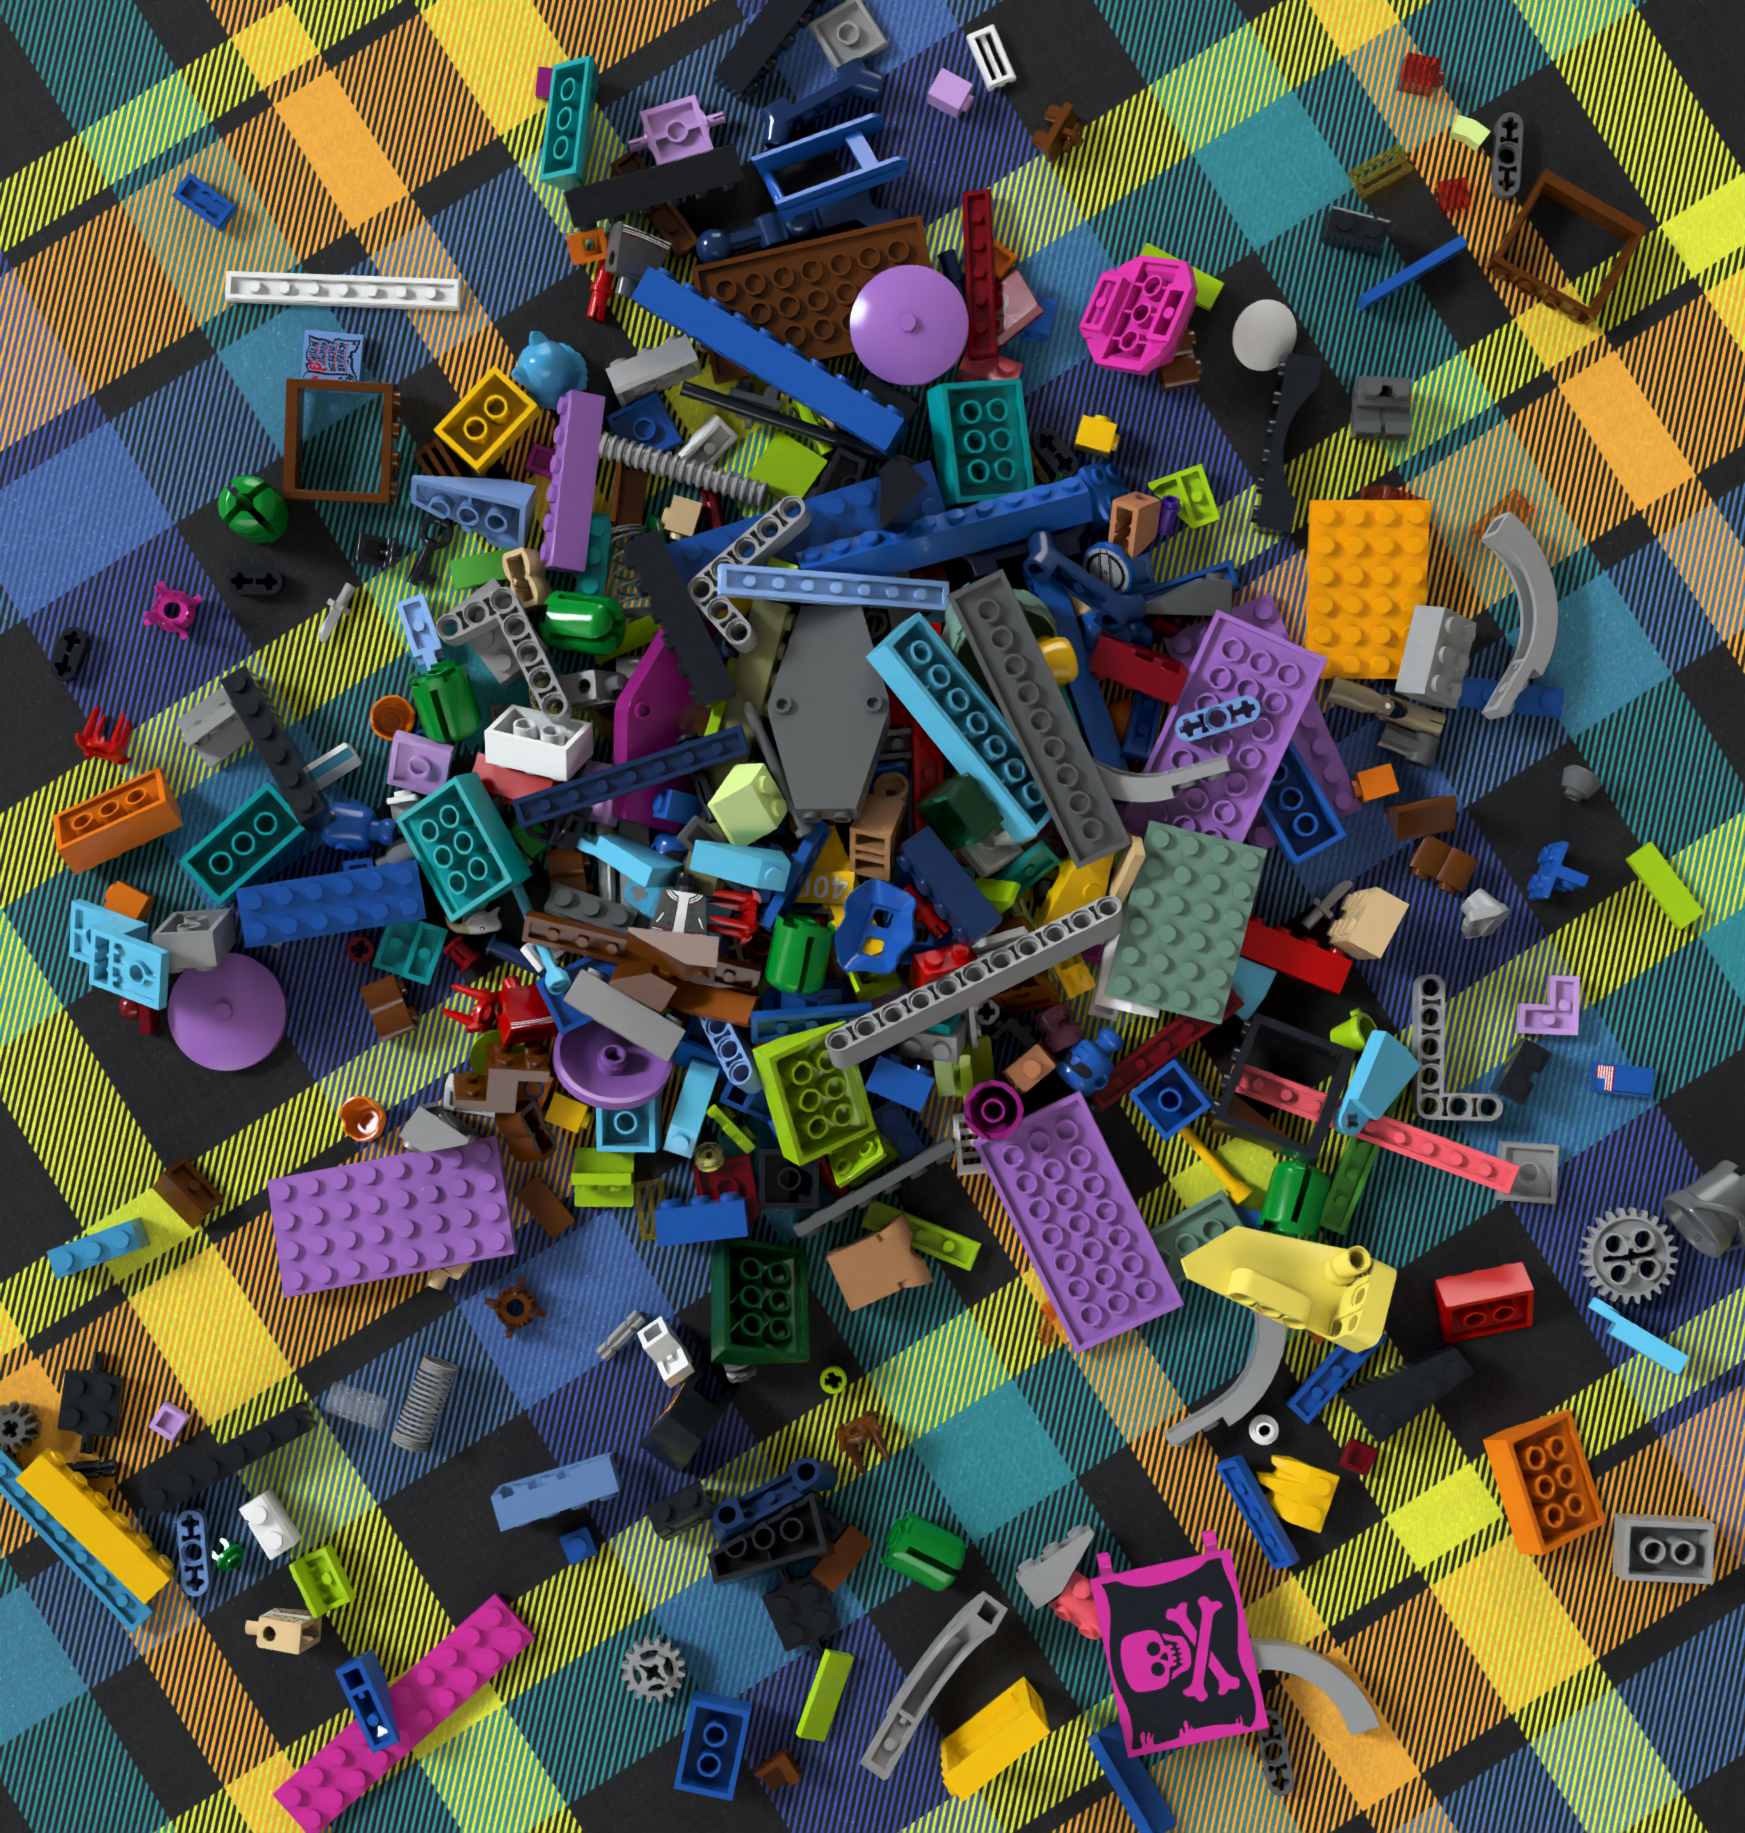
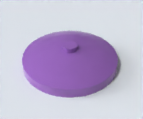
M919 265L897 266L875 276L859 293L850 318L851 340L861 362L879 379L903 387L922 386L932 383L947 374L961 358L969 336L968 311L958 289L941 273Z
M227 953L213 970L197 971V968H187L179 976L169 997L168 1023L175 1042L184 1054L194 1062L214 1070H239L259 1063L277 1047L287 1025L288 1002L281 982L270 968L253 957L238 953Z
M592 1020L562 1036L558 1032L554 1043L553 1066L563 1087L580 1101L597 1108L625 1110L646 1104L661 1093L670 1078L673 1054L668 1062H664L597 1021Z

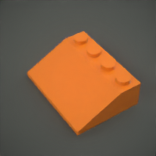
M1570 1409L1504 1429L1483 1439L1519 1554L1545 1555L1607 1523Z

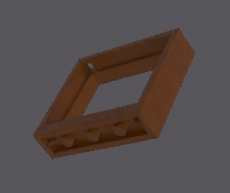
M1545 169L1537 179L1487 268L1492 271V274L1497 279L1502 281L1508 280L1514 283L1522 293L1529 296L1535 295L1542 299L1546 307L1552 310L1559 309L1568 314V318L1574 323L1588 326L1596 319L1648 227ZM1541 193L1626 241L1589 307L1503 259Z
M286 378L283 498L298 501L394 505L395 498L398 499V490H400L399 481H395L396 469L400 468L401 463L400 451H396L397 439H401L402 434L401 421H397L398 409H402L403 405L401 391H398L399 387L393 383ZM304 390L384 394L380 494L301 490Z

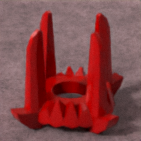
M101 706L95 707L91 712L83 734L75 733L77 745L84 750V755L90 759H93V757L106 759L107 761H114V765L128 763L131 758L125 757L132 730L130 720L126 721L123 729L126 716L123 711L110 741H105V736L101 738L107 715L104 714L96 727Z
M752 887V893L728 890L714 892V896L743 902L708 901L709 904L740 911V917L736 919L710 916V919L738 928L707 923L706 928L711 932L739 939L737 946L746 944L751 940L752 933H755L759 926L755 922L758 903H762L761 894L754 887Z
M460 984L451 985L452 989L478 1000V1002L472 1005L475 1008L470 1010L473 1014L472 1016L442 1008L443 1014L468 1026L466 1028L467 1033L479 1032L483 1035L488 1031L494 1030L495 1026H493V1023L496 1019L494 1005L500 990L495 993L490 992L485 986L479 990Z

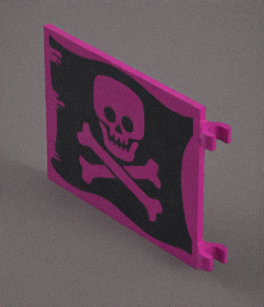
M1213 1529L1201 1532L1205 1554L1128 1571L1113 1573L1108 1552L1096 1554L1100 1576L1091 1578L1090 1584L1128 1758L1269 1728L1231 1550H1218L1217 1539Z

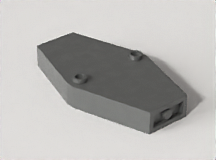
M861 605L800 607L768 700V715L798 819L807 823H818L821 819H833L835 822L846 823L852 819L860 818L892 721V710L883 678L866 658L874 647Z

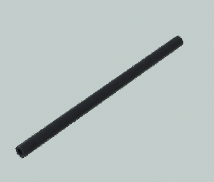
M683 381L679 394L834 447L839 446L849 452L884 464L892 458L896 461L904 458L911 466L925 462L899 452H895L893 457L890 458L860 439L687 381ZM932 464L936 481H938L936 465Z

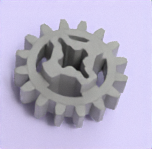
M647 1635L644 1637L643 1645L637 1640L633 1643L635 1651L627 1649L625 1656L629 1660L622 1661L621 1668L628 1671L624 1672L621 1678L622 1680H630L626 1689L631 1691L635 1688L637 1690L636 1699H639L644 1694L646 1695L647 1703L651 1702L653 1696H656L660 1703L663 1702L665 1693L669 1697L674 1696L673 1686L681 1688L683 1682L678 1677H685L686 1670L680 1667L685 1664L686 1660L683 1657H677L681 1650L680 1647L670 1648L671 1639H668L664 1644L661 1643V1636L657 1635L655 1642H651ZM650 1650H656V1651H657L656 1653H652V1654H648V1655H647L646 1653H644V1652L650 1651ZM667 1657H669V1659L672 1662L673 1672L671 1668L667 1667ZM654 1664L658 1665V1671L656 1670L653 1674L649 1672L650 1667ZM634 1666H636L635 1669H637L638 1671H640V1674H641V1680H640V1681L637 1679V1677H636V1675H635ZM659 1683L663 1685L660 1687H650L651 1685Z

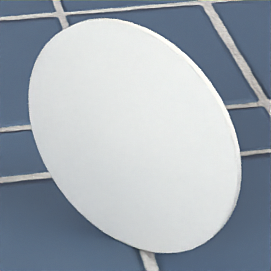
M1260 300L1249 305L1240 314L1233 329V349L1239 361L1246 367L1256 371L1271 370L1278 366L1279 361L1284 362L1288 353L1292 352L1296 341L1297 328L1294 316L1284 304L1275 300Z

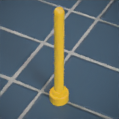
M1188 1125L1178 1131L1227 1187L1225 1190L1228 1193L1227 1197L1235 1206L1253 1191L1245 1181L1241 1182L1239 1179H1234Z

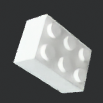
M513 704L484 731L485 759L487 763L498 765L501 768L524 771L529 775L549 777L555 781L567 782L593 755V723L570 718L565 724L557 725L550 722L542 711Z

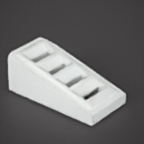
M964 1113L952 1114L958 1175L987 1173L982 1161L978 1164L963 1165V1160L980 1159L977 1151L962 1153V1148L974 1147L973 1140L975 1139L961 1140V1136L973 1135L974 1133L970 1128L960 1129L959 1124L966 1123Z

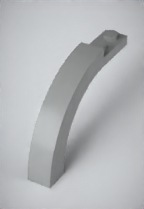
M1511 511L1494 517L1480 540L1494 552L1506 568L1516 590L1520 610V632L1514 656L1481 712L1489 720L1508 716L1515 708L1516 704L1514 701L1518 694L1527 687L1529 679L1543 675L1552 655L1557 635L1558 603L1552 573L1539 544L1526 526Z
M1228 754L1167 771L1133 773L1110 767L1092 757L1111 799L1127 802H1156L1172 799L1175 797V785L1182 789L1197 784L1196 780L1208 777L1209 781L1220 779L1226 776L1225 772L1230 771L1231 766Z
M1254 1311L1255 1337L1253 1348L1241 1375L1219 1398L1162 1432L1171 1447L1175 1445L1182 1447L1193 1440V1434L1201 1429L1204 1432L1211 1430L1219 1424L1218 1419L1221 1417L1228 1426H1231L1256 1405L1270 1386L1278 1370L1286 1338L1285 1325Z
M983 1591L955 1615L933 1641L901 1686L886 1711V1718L861 1759V1765L882 1780L889 1778L935 1697L964 1659L981 1642L995 1633L1008 1608Z
M1250 1638L1257 1670H1278L1291 1673L1316 1685L1335 1703L1351 1736L1380 1726L1374 1711L1353 1680L1329 1658L1299 1643L1274 1638Z

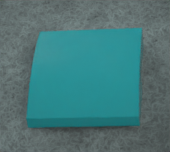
M422 920L386 925L372 966L429 986L448 929Z

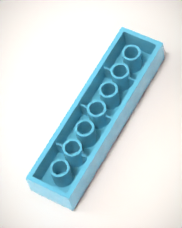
M920 612L899 624L866 656L867 660L1013 841L1018 843L1037 834L1052 816L1006 719Z

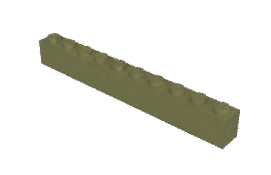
M753 599L748 622L756 631L758 642L756 647L750 652L739 653L732 680L737 689L736 697L727 700L720 731L742 724L751 753L710 767L709 774L715 793L735 764L759 763V760L756 759L760 747L743 713L742 705L746 702H751L765 728L766 720L769 719L768 700L788 645L786 642L789 631H793L797 618L796 614H794L795 609L788 605L769 600ZM745 630L744 638L747 636V630ZM701 809L699 818H701L705 822V818ZM718 822L707 824L727 843L731 844ZM689 851L683 874L695 876L693 892L713 898H721L714 896L713 893L718 890H727L728 885L721 878L690 870L692 853Z

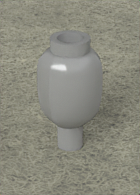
M405 837L396 840L393 845L388 846L385 855L376 858L375 862L377 866L417 859Z

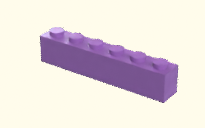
M570 390L562 394V397L558 400L557 414L560 415L559 426L555 428L553 441L556 444V453L553 455L550 463V472L553 473L552 484L549 485L547 490V502H550L549 512L545 515L543 530L546 531L545 543L542 544L540 549V560L543 561L542 569L572 575L585 572L605 406L604 396Z

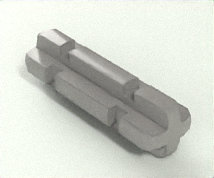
M634 1310L626 1318L627 1321H623L607 1338L608 1341H604L598 1347L597 1353L601 1358L606 1361L609 1360L616 1353L615 1350H619L635 1333V1329H639L644 1324L646 1319L639 1311Z

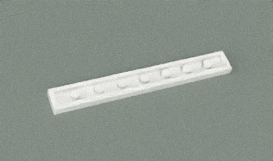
M226 271L225 301L227 303L461 311L462 281L460 279Z

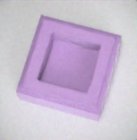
M166 1400L148 1427L173 1443L177 1440L192 1416Z

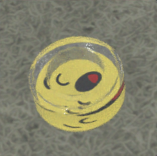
M705 1142L694 1151L695 1164L703 1172H713L724 1163L723 1150L717 1143Z

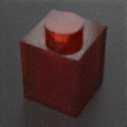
M1408 52L1401 64L1396 91L1431 97L1436 88H1441L1445 71L1440 70L1442 59Z

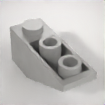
M1089 1523L1084 1527L1081 1524L1074 1527L1067 1533L1068 1538L1059 1544L1057 1541L1052 1542L1042 1550L1043 1555L1035 1560L1029 1558L1018 1566L1019 1571L1015 1573L1016 1579L1036 1609H1039L1062 1593L1094 1536Z

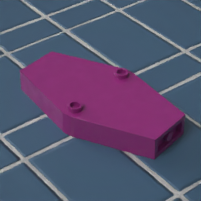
M701 617L713 641L715 634L719 630L709 619ZM661 627L617 699L614 709L613 766L677 746L676 739L688 733L700 732L702 737H704L713 708L703 712L700 705L695 707L688 693L691 686L687 678L681 679L674 664L678 660L674 652H668L661 638L664 632ZM726 641L725 647L734 648L728 641ZM721 657L726 667L728 659L730 658ZM691 774L612 799V817L677 835L683 824L652 817L654 811L653 799L658 793L659 788L676 790L697 796Z

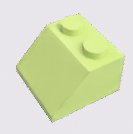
M764 763L735 764L708 803V807L729 842L742 846H747L777 829L789 811L786 801Z

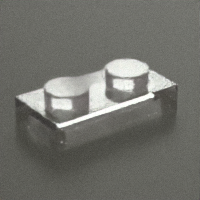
M334 1381L323 1411L379 1430L382 1427L391 1400Z

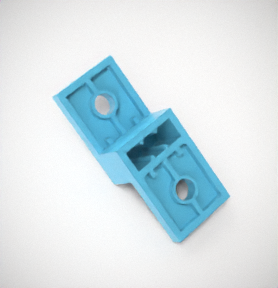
M83 899L71 901L69 956L90 964L89 984L156 1010L166 1008L170 951L147 943L148 924Z

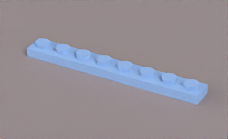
M724 563L717 566L718 596L828 605H861V607L933 613H945L949 606V599L947 597L949 594V582Z

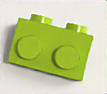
M332 1544L305 1554L289 1565L293 1579L297 1583L305 1604L314 1619L321 1617L334 1608L351 1602L357 1597Z

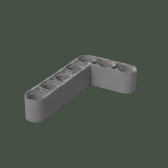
M791 495L782 499L692 578L688 584L687 590L694 603L739 652L746 653L753 650L757 645L758 635L727 597L718 596L717 566L724 563L762 567L767 563L770 556H775L810 524L811 513L803 500L798 496ZM801 509L798 516L789 518L792 510ZM771 529H778L774 537L766 538L767 533ZM748 549H756L753 556L749 558L743 557ZM710 588L707 596L698 598L701 590ZM729 609L728 615L725 618L717 619V615L721 610ZM747 630V636L743 640L736 641V635L740 631Z
M508 587L497 588L442 615L437 620L435 627L437 634L446 644L454 647L460 646L501 626L543 714L553 724L561 725L569 721L572 716L571 704L521 601ZM503 599H512V604L509 608L499 609V604ZM484 611V619L481 622L474 623L472 621L474 614ZM457 624L458 631L456 634L446 636V629L450 625ZM524 624L525 630L521 635H512L514 626ZM537 650L538 656L534 661L526 662L524 660L528 651ZM549 676L551 678L550 684L546 688L537 687V682L541 677ZM554 703H563L564 707L561 713L557 715L550 714V708Z
M1420 975L1415 979L1412 991V1055L1421 1066L1411 1078V1108L1413 1113L1420 1118L1429 1120H1496L1503 1111V1104L1497 1096L1486 1093L1444 1092L1445 983L1438 975ZM1428 979L1435 984V991L1430 996L1426 995L1423 991V983ZM1427 1009L1432 1010L1435 1015L1434 1021L1430 1025H1426L1422 1019V1015ZM1427 1038L1431 1039L1434 1043V1050L1429 1055H1426L1422 1050V1043ZM1426 1068H1430L1434 1073V1078L1429 1084H1425L1421 1078L1422 1072ZM1426 1098H1430L1434 1105L1432 1111L1428 1114L1423 1113L1421 1110V1103ZM1456 1098H1459L1463 1103L1462 1111L1458 1114H1454L1451 1111V1103ZM1485 1099H1489L1492 1103V1110L1487 1115H1484L1480 1109L1481 1103Z

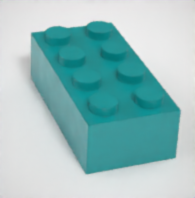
M267 782L179 862L217 905L227 907L237 898L235 889L250 887L310 832L298 823L280 788L274 783Z

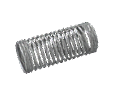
M429 1355L423 1356L419 1366L421 1369L417 1371L419 1374L415 1376L417 1379L413 1381L415 1384L411 1386L413 1389L410 1390L411 1394L408 1395L409 1399L406 1400L407 1404L404 1405L405 1409L402 1410L403 1414L400 1415L401 1419L398 1420L397 1429L394 1430L391 1437L392 1442L396 1445L418 1453H425L428 1449L429 1442L431 1441L430 1438L433 1436L432 1433L435 1431L434 1428L437 1426L436 1423L439 1421L438 1418L441 1416L440 1413L445 1406L444 1403L448 1397L447 1393L450 1392L449 1388L452 1387L453 1378L457 1376L456 1374L459 1370L454 1364ZM422 1378L431 1380V1381H433V1382H435V1383L429 1382V1381L424 1380V1379H422ZM420 1383L429 1385V1386L434 1387V1388H436V1389L427 1387V1386L422 1385V1384H420ZM418 1388L427 1390V1391L432 1392V1393H434V1394L425 1392V1391L420 1390V1389H418ZM416 1393H420V1394L425 1395V1396H428V1397H430V1398H432V1399L423 1397V1396L418 1395V1394H416ZM414 1398L421 1399V1400L426 1401V1402H428V1403H430V1404L421 1402V1401L416 1400V1399H414ZM412 1403H416V1404L422 1405V1406H424V1407H426V1408H429V1409H425V1408L419 1407V1406L414 1405V1404H412ZM410 1408H414V1409L420 1410V1411H422V1412H424V1413H427V1414H423V1413L417 1412V1411L412 1410V1409H410ZM407 1412L412 1413V1414H415V1415H418V1416L423 1417V1418H425V1419H421V1418L415 1417V1416H413V1415L408 1414ZM405 1417L414 1419V1420L419 1421V1422H421V1423H423V1424H419V1423L413 1422V1421H411V1420L406 1419ZM403 1422L415 1425L421 1429L411 1427L409 1425L404 1424ZM401 1427L413 1430L419 1434L409 1432L407 1430L402 1429Z

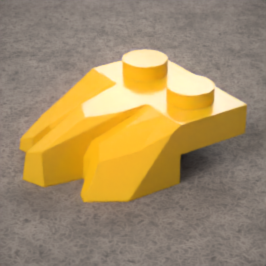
M1272 1455L1271 1463L1276 1467V1471L1272 1473L1256 1472V1478L1258 1483L1269 1488V1492L1264 1495L1276 1516L1292 1524L1321 1533L1340 1477L1337 1474L1311 1466L1307 1462L1290 1456Z

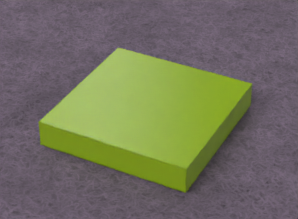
M779 430L747 476H750L753 481L756 478L759 479L760 483L767 481L769 485L768 494L779 501L791 495L798 496L804 500L828 466V460Z

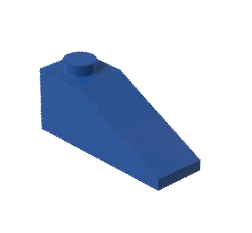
M371 1649L348 1659L335 1673L373 1754L398 1743L400 1736L386 1676L374 1650Z

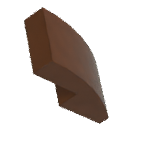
M849 1524L833 1544L836 1554L820 1558L810 1571V1574L831 1593L834 1592L862 1559L873 1542L852 1524Z

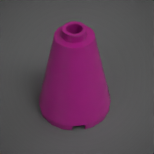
M988 1080L981 1082L971 1089L965 1099V1121L971 1131L982 1139H1005L1019 1128L1023 1120V1101L1019 1093L1011 1085L1003 1081Z

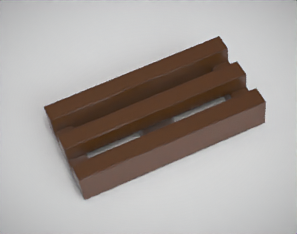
M437 437L430 444L423 445L422 449L412 452L427 476L434 475L423 459V456L426 454L439 474L448 477L432 451L437 448L454 476L462 477Z

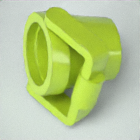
M1358 1007L1349 1011L1351 1019L1331 1030L1330 1040L1346 1048L1362 1052L1372 1030H1377L1373 1019L1366 1013H1362Z

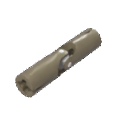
M1333 676V679H1331L1325 696V701L1360 713H1375V716L1381 720L1415 732H1422L1435 738L1439 737L1446 720V714L1391 695L1381 696L1371 688ZM1394 702L1402 708V716L1399 719L1389 717L1395 708Z

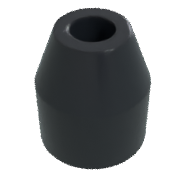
M1041 878L1034 883L1033 897L1035 905L1042 906L1049 889L1053 887L1056 880Z

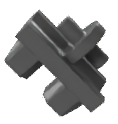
M740 379L735 388H730L729 396L781 413V392L774 387H766L764 395L761 396L753 393L754 383ZM736 414V417L746 420V429L751 430L754 422L765 424Z

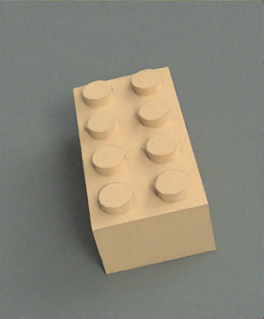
M1378 887L1355 891L1352 895L1348 894L1340 908L1344 911L1338 921L1335 919L1327 931V935L1330 936L1327 944L1357 960L1380 959L1410 904Z

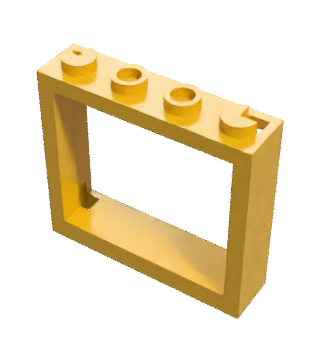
M1024 1676L940 1742V1757L942 1759L940 1764L943 1768L941 1773L944 1777L942 1782L947 1787L951 1796L954 1797L957 1794L962 1802L965 1801L1050 1733L1043 1700Z

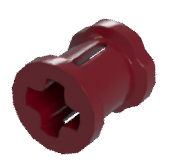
M460 934L445 947L443 953L450 955L461 966L460 971L465 973L482 957V954L475 952L464 941L465 937Z

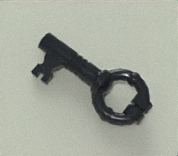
M435 515L429 516L420 524L419 533L423 547L406 580L414 586H417L419 581H427L428 585L434 587L435 583L432 580H437L438 576L434 574L429 575L425 570L426 565H428L434 551L445 548L453 540L454 533L450 519H441ZM432 523L437 526L441 524L440 527L446 530V535L440 542L427 536V530Z

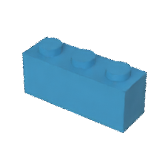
M141 1217L46 1252L57 1280L149 1246L150 1242Z

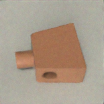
M1132 492L1114 499L1112 502L1108 541L1119 545L1124 549L1123 553L1127 557L1130 556L1132 560L1135 559L1157 535L1161 501L1158 498L1140 492Z
M1039 1038L1030 1049H1026L1002 1069L998 1075L1005 1083L1011 1085L1019 1095H1022L1057 1066L1059 1060Z

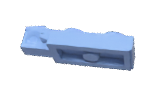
M423 593L396 603L413 657L417 660L419 666L426 664L429 671L431 670V664L439 663L438 659L444 658V649L436 632V626L426 596Z

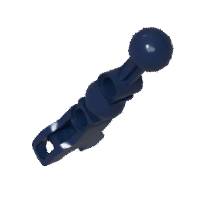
M887 182L796 215L791 222H785L780 212L777 211L756 218L754 220L755 227L731 234H726L719 229H709L698 238L696 252L699 259L707 264L729 259L733 251L760 243L763 250H768L789 244V239L796 242L806 241L815 232L817 235L850 226L864 228L903 219V216L896 208L880 210L873 206L870 201L871 192L886 185Z

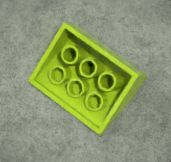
M845 1021L783 1036L752 1050L783 1157L799 1166L876 1130L858 1064L846 1069L836 1068L831 1062L825 1044L827 1035L847 1024Z

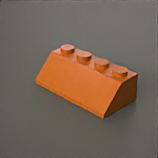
M160 766L53 815L57 852L75 875L85 870H91L98 864L111 858H117L126 851L145 845L150 840L165 833H171L178 827L183 826L180 807Z

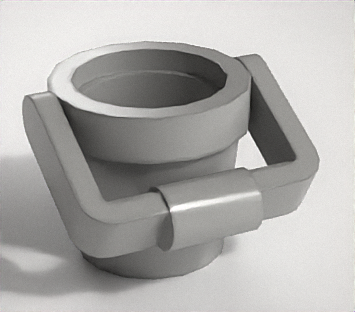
M1480 888L1471 894L1461 906L1462 912L1466 915L1461 931L1464 933L1465 939L1480 936L1486 937L1494 933L1495 929L1504 922L1511 909Z

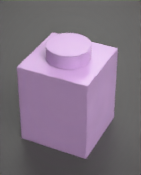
M941 68L928 92L927 103L958 119L962 111L968 112L975 97L972 96L973 84Z

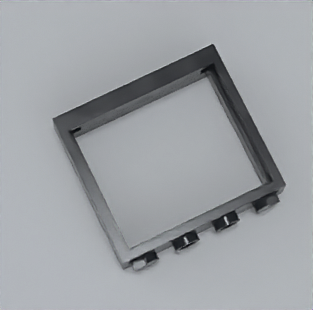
M1255 1012L1251 1021L1245 1019L1239 1035L1244 1038L1242 1046H1235L1229 1062L1234 1064L1231 1074L1225 1072L1219 1089L1223 1090L1224 1093L1221 1101L1215 1099L1209 1115L1214 1117L1211 1127L1313 1167L1318 1159L1357 1051ZM1258 1030L1338 1061L1307 1146L1226 1114Z

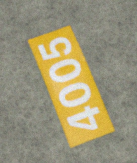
M811 871L795 903L845 904L847 896L854 889L855 872Z

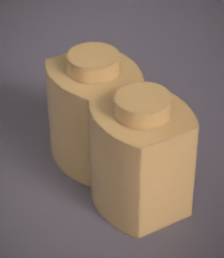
M521 547L503 554V569L506 577L511 582L510 589L521 601L524 610L535 613L548 608L549 605L544 604V602L553 591L549 582L545 579L546 570L542 569L543 561L540 560L539 551Z

